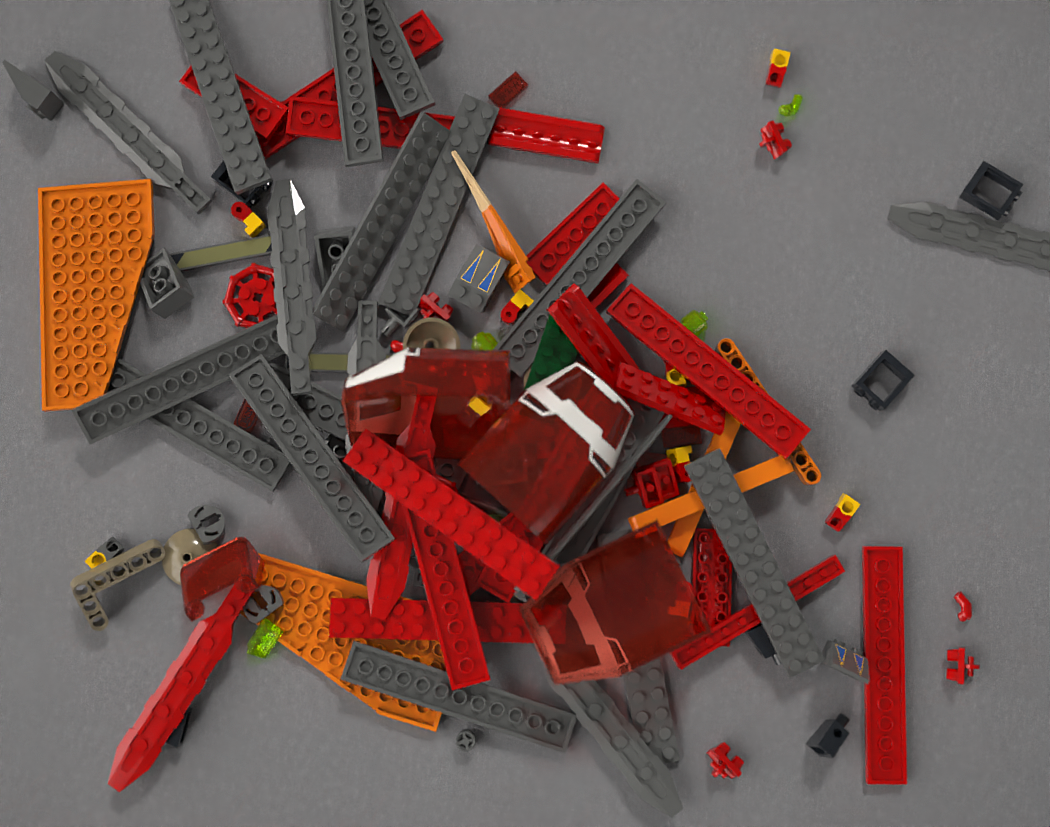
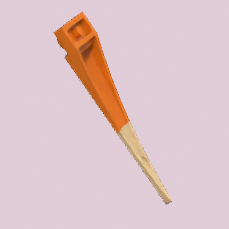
M454 150L451 154L477 202L497 255L510 261L504 273V278L513 292L516 293L534 280L536 276L532 268L527 264L528 258L456 150Z

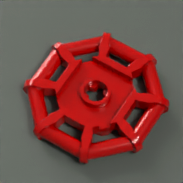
M251 263V266L229 277L230 281L227 292L222 302L228 309L237 327L248 328L257 324L256 322L246 320L248 316L257 317L259 323L267 315L273 312L277 314V305L274 301L275 287L273 284L275 281L273 268ZM259 273L270 275L269 281L259 278ZM250 274H252V280L246 282L245 284H243L240 281L245 277L249 276ZM237 285L241 287L238 293L239 297L233 298ZM256 294H263L260 303L254 301ZM240 304L244 313L239 315L234 305Z

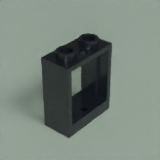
M224 161L211 175V178L218 185L249 208L252 205L255 206L259 202L261 194L264 191H268L272 186L271 181L256 187L245 199L242 195H237L234 189L225 183L229 174Z
M983 161L959 198L999 221L1002 215L1006 217L1011 211L1012 207L1009 205L1012 201L1016 202L1023 193L1020 189L1024 184ZM983 175L1012 192L1001 209L971 193Z
M884 350L851 386L858 396L864 397L869 401L870 407L881 411L893 401L915 375L891 353ZM880 363L902 380L884 401L863 384Z

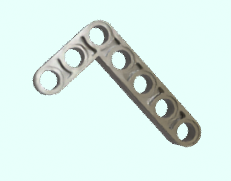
M148 540L72 579L70 586L73 595L93 630L102 631L108 626L109 622L96 593L161 561L165 556V550L158 540ZM153 548H159L156 553H150ZM141 557L138 562H132L134 558ZM122 566L120 571H113L116 567ZM98 576H104L102 580H95ZM80 585H85V588L82 590L76 589ZM88 601H94L90 606L85 605ZM102 617L100 621H94L95 618Z

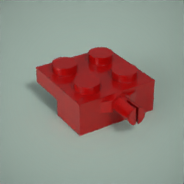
M670 458L633 469L635 486L624 489L627 497L638 493L642 506L646 509L663 504L664 500L680 495Z

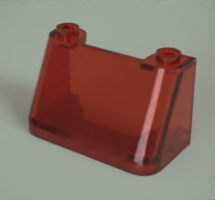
M236 537L182 566L180 581L184 612L191 622L203 616L205 606L202 600L233 584L243 593L251 592L260 587L265 562L247 538Z

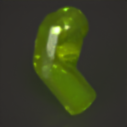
M795 94L790 104L779 107V114L785 117L796 114L803 97Z

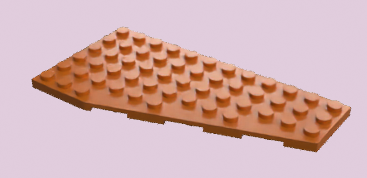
M151 179L38 188L42 411L44 412L72 410L108 391L155 236L153 183Z
M247 551L238 580H241L251 588L262 585L272 586L281 593L284 599L282 606L256 625L259 627L264 625V631H266L272 623L276 629L281 631L276 637L277 641L312 664L339 686L374 709L378 714L428 730L437 731L441 712L341 680V676L353 641L447 671L439 641L329 637L331 598L368 599L367 586L255 551ZM272 591V594H273V596H274V602H273V603H275V602H276V597H275L274 591ZM254 592L253 598L261 609L265 608L268 610L266 607L268 603L260 592ZM400 596L398 600H412V599H409V598ZM249 608L247 609L251 614L256 616L259 615V613H255L251 611ZM243 609L240 614L247 618Z

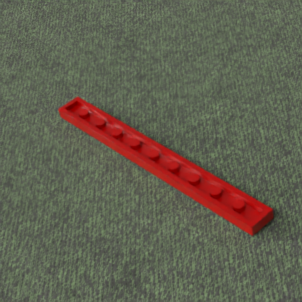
M833 554L786 583L795 601L841 575L845 570L838 557ZM751 603L670 651V654L679 670H682L761 621Z

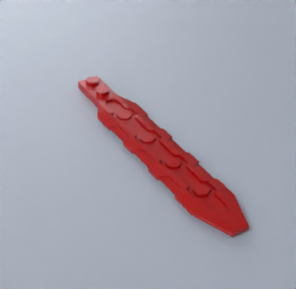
M419 385L411 423L399 435L395 449L403 455L430 449L432 459L434 458L436 444L430 426L439 389ZM386 492L381 520L395 540L373 555L366 579L371 617L386 620L405 589L410 568L408 564L413 546L403 504Z
M237 580L217 612L197 624L188 638V643L176 661H173L166 672L167 675L156 692L150 696L144 705V710L133 727L129 728L117 746L108 780V785L115 790L121 792L152 767L174 728H177L184 718L187 708L195 696L203 689L206 679L215 665L223 658L231 646L234 623L255 592L253 588L241 580Z

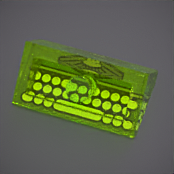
M264 618L247 643V654L265 659L282 635L283 630L270 620Z

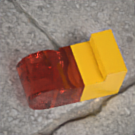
M479 390L460 411L457 419L468 428L471 427L491 408L493 400Z

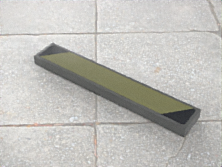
M271 234L170 253L181 272L267 256L272 253Z
M311 352L309 356L311 372L347 373L348 353ZM285 353V369L290 371L289 358ZM386 354V360L394 354Z

